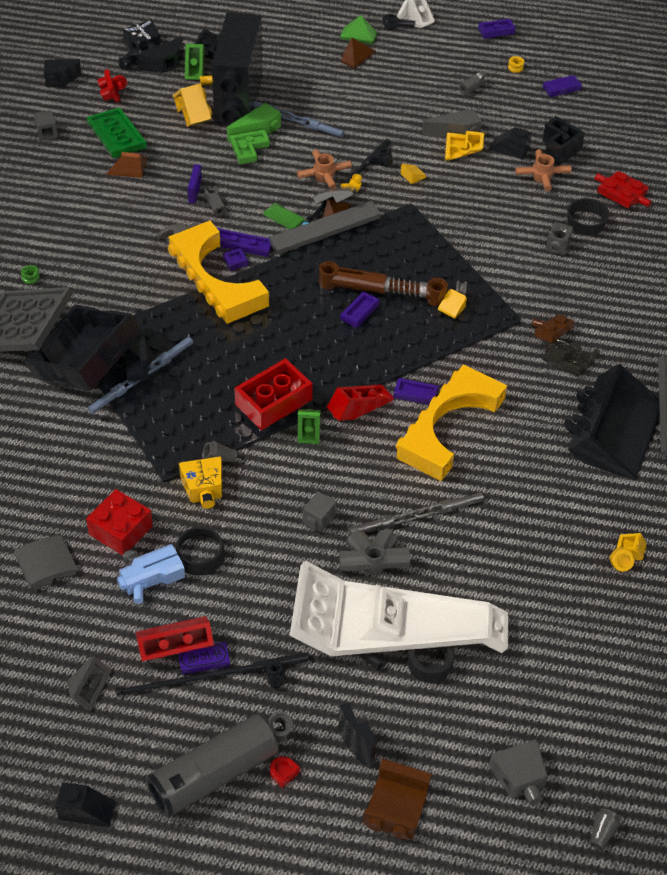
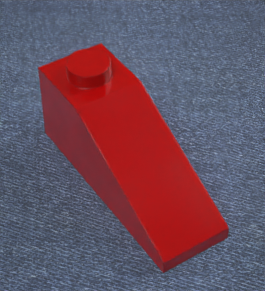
M383 385L337 387L327 408L338 421L354 420L393 401L394 397Z

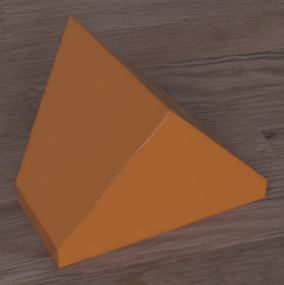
M122 152L121 157L106 175L142 178L147 157L142 154Z

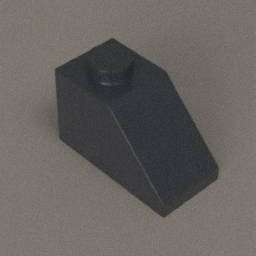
M80 59L45 60L44 62L46 87H64L82 75Z
M516 127L496 136L490 146V150L524 160L530 150L532 132Z
M62 782L55 807L59 820L110 828L116 801L87 785Z

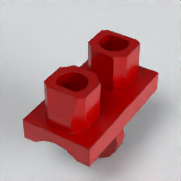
M107 69L104 71L105 76L97 80L101 88L100 94L105 102L114 99L117 103L121 101L118 90H122L127 86V80L122 75L112 78L110 70Z

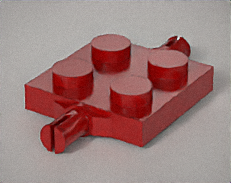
M617 171L611 177H605L598 173L594 180L602 183L598 186L597 192L626 208H630L637 203L648 208L652 203V200L643 197L648 193L649 186L627 176L623 172Z

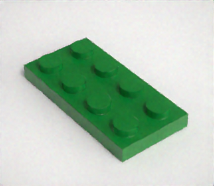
M120 107L86 117L88 125L112 158L121 157L122 152H139L147 148L145 139Z

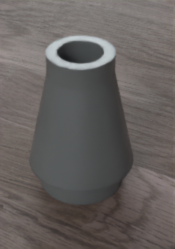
M216 441L205 444L203 449L204 459L221 456V462L234 463L236 461V450Z
M601 808L599 813L595 814L592 835L589 841L590 846L597 850H604L606 844L620 826L619 815L605 808Z

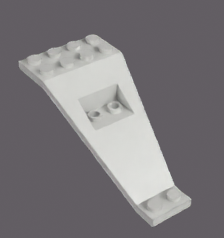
M304 561L300 566L289 636L329 656L483 643L503 653L508 649V612L489 602L348 582Z

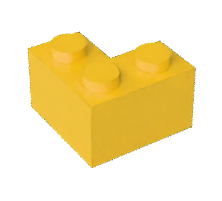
M201 83L181 88L173 94L177 111L183 112L187 127L207 122L211 119L212 111L210 106L207 105L205 99L207 98L206 91L202 88Z

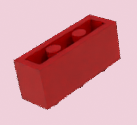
M206 616L135 632L142 662L214 645L210 622Z

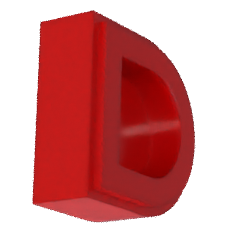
M285 756L275 758L270 764V776L282 789L301 772V768L293 760Z

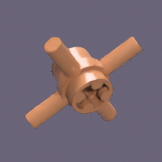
M316 149L312 152L315 158L313 168L297 171V177L300 179L315 175L317 181L327 183L329 188L337 187L333 180L335 171L352 168L351 161L334 164V158L331 155L320 154L319 150Z
M540 149L535 151L536 161L533 167L515 168L516 175L533 174L536 182L543 183L545 191L552 189L550 180L555 173H571V166H554L553 157L543 154Z

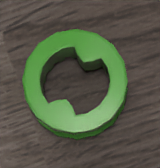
M26 265V267L24 266L21 269L24 283L34 284L39 281L40 275L37 266Z

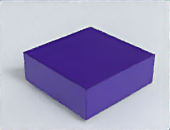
M241 248L223 253V259L230 271L248 266V259Z

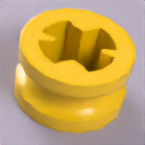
M518 56L511 57L508 69L514 73L521 72L524 59Z

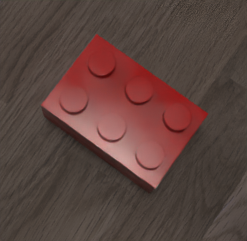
M286 358L235 387V405L260 430L265 429L312 401V382Z

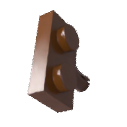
M556 315L545 322L535 318L532 321V326L537 327L535 329V337L553 343L574 328V320L568 319L564 315Z

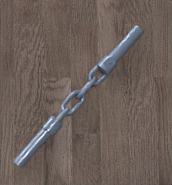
M255 101L254 108L260 107L263 103ZM272 106L281 112V117L284 119L302 123L304 126L316 131L320 130L341 138L344 136L343 130L322 124L314 119L296 116L292 112L279 110L276 106ZM285 113L292 115L290 118L284 117Z
M187 337L169 351L157 356L148 365V368H150L149 374L169 363L173 357L192 345L193 340ZM126 380L111 388L109 393L88 406L89 412L94 414L116 397H121L129 388L141 380L129 382Z

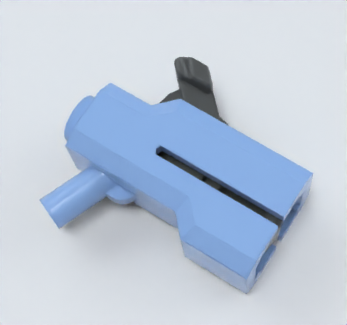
M172 544L145 555H138L136 551L129 550L123 554V561L126 564L129 563L130 566L119 570L120 577L117 578L120 589L122 591L126 590L128 595L134 593V603L141 604L143 602V589L158 583L168 585L185 578L183 563Z

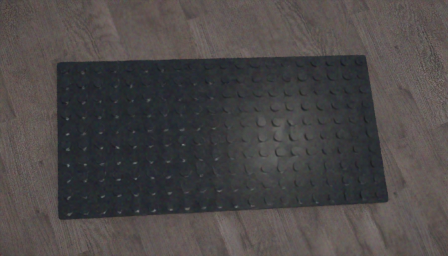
M408 204L381 215L379 219L323 238L220 280L238 284L260 280L269 291V307L226 324L222 317L219 318L215 308L208 304L205 295L202 292L200 293L198 289L142 311L148 365L157 356L169 351L187 337L193 340V344L173 357L165 366H161L149 374V380H141L129 388L121 397H116L109 403L161 480L169 482L180 477L179 463L204 459L203 449L207 442L216 441L236 451L297 424L299 409L321 410V413L329 410L327 406L337 387L384 385L519 324L521 318L413 204ZM332 261L339 267L387 274L391 279L394 277V280L400 278V281L405 279V282L411 280V283L416 281L418 284L420 282L427 283L433 278H441L448 283L447 292L450 289L456 291L457 280L461 283L467 281L466 307L454 319L439 311V306L429 304L426 298L420 297V295L415 297L414 294L411 296L409 293L404 295L403 292L401 294L398 291L393 293L392 290L381 294L342 287L324 289L319 285V266L323 262ZM362 292L379 299L380 305L358 328L340 320V315ZM125 353L97 383L104 395L109 393L111 388L117 384L128 380ZM286 358L312 382V401L265 429L260 430L235 405V387Z

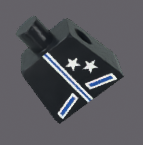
M152 20L122 29L124 45L129 49L139 48L141 51H145L161 44L160 34Z

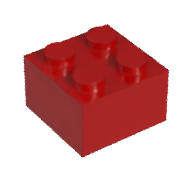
M117 489L86 518L89 535L122 556L126 551L131 550L153 527L151 510Z

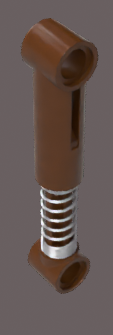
M332 261L323 262L319 266V285L324 289L342 287L381 294L392 290L393 293L398 291L399 294L401 292L404 295L409 293L410 296L414 294L415 297L420 295V297H425L427 302L433 306H440L448 289V283L441 278H433L427 283L420 282L418 284L416 281L411 283V280L409 282H405V279L400 281V278L394 280V277L391 279V277L383 273L339 267Z

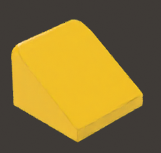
M401 164V175L410 184L426 178V175L416 165Z
M450 289L438 310L455 319L466 307L467 297Z
M641 533L620 534L616 549L626 548L633 553L635 560H643L647 543Z

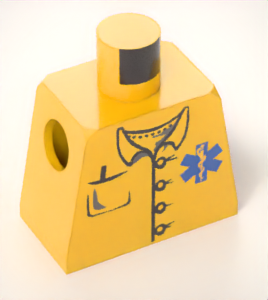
M221 456L179 463L180 478L190 502H201L203 508H212L215 505L214 500L222 497Z

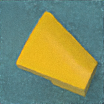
M466 131L465 135L447 133L445 160L482 151L484 133Z

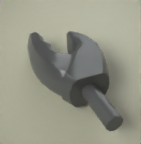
M195 222L188 226H185L183 223L170 225L157 234V238L167 237L166 242L169 243L168 236L197 226L198 223Z

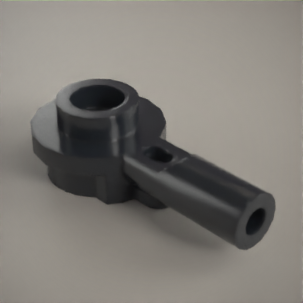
M386 14L382 18V23L387 29H397L402 26L415 27L416 20L399 19L394 14Z

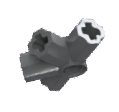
M390 529L380 530L373 542L363 531L356 530L346 540V544L351 550L339 551L340 571L365 570L369 574L376 575L383 572L384 569L410 567L409 548H394L398 542V536Z

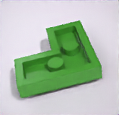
M265 130L230 136V143L239 164L256 162L257 154L254 149L270 147V141Z

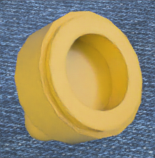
M623 547L617 548L609 556L612 566L622 572L631 569L635 562L633 553Z

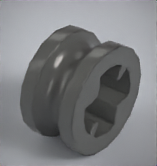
M457 280L456 291L466 295L467 281L461 283Z

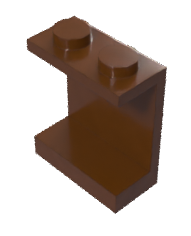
M382 759L379 766L378 779L368 809L365 808L363 825H366L373 831L391 833L399 839L408 838L413 840L429 790L432 773Z

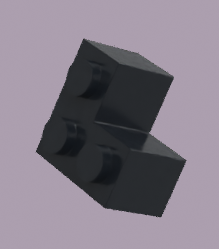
M555 116L545 123L542 139L543 142L547 143L545 154L553 157L554 163L560 166L582 150L585 132Z

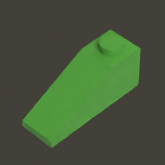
M264 103L227 127V141L230 143V136L260 130H265L266 134L269 135L281 127V112Z

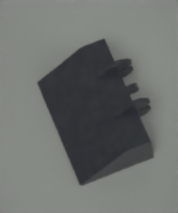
M618 364L600 374L593 388L585 386V393L577 391L576 397L580 402L577 409L582 413V416L573 414L572 418L575 423L569 419L564 421L566 429L573 434L567 450L582 463L636 481L660 417L659 398L621 364Z

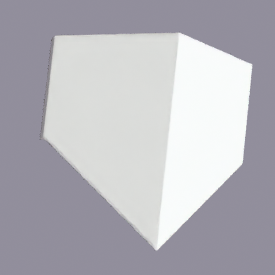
M405 0L397 14L399 19L416 20L415 27L422 28L435 22L426 0Z

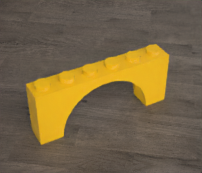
M211 221L169 236L168 251L170 255L176 258L179 267L184 268L188 278L194 281L198 291L205 295L208 304L215 308L218 317H222L226 324L269 307V291L260 280L239 284L228 283L210 276L203 269L201 263L206 255L220 247V232Z
M463 364L458 371H454L448 384L445 383L442 386L440 394L432 398L429 407L420 413L417 422L410 425L404 438L401 437L396 444V459L442 481L452 469L454 453L447 450L436 438L433 430L435 423L444 414L458 408L477 407L496 412L505 400L507 385Z

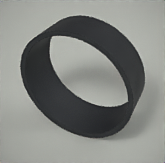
M591 198L577 199L568 207V224L573 227L574 231L580 234L594 235L600 233L605 228L610 213L608 208L598 200ZM578 211H591L598 214L603 222L596 225L582 224L573 219L572 214Z
M190 528L184 531L177 540L175 550L183 563L184 571L188 574L207 575L216 571L224 562L225 549L221 537L210 528ZM196 536L210 537L220 544V549L216 556L205 562H192L185 559L181 555L179 547L187 539Z

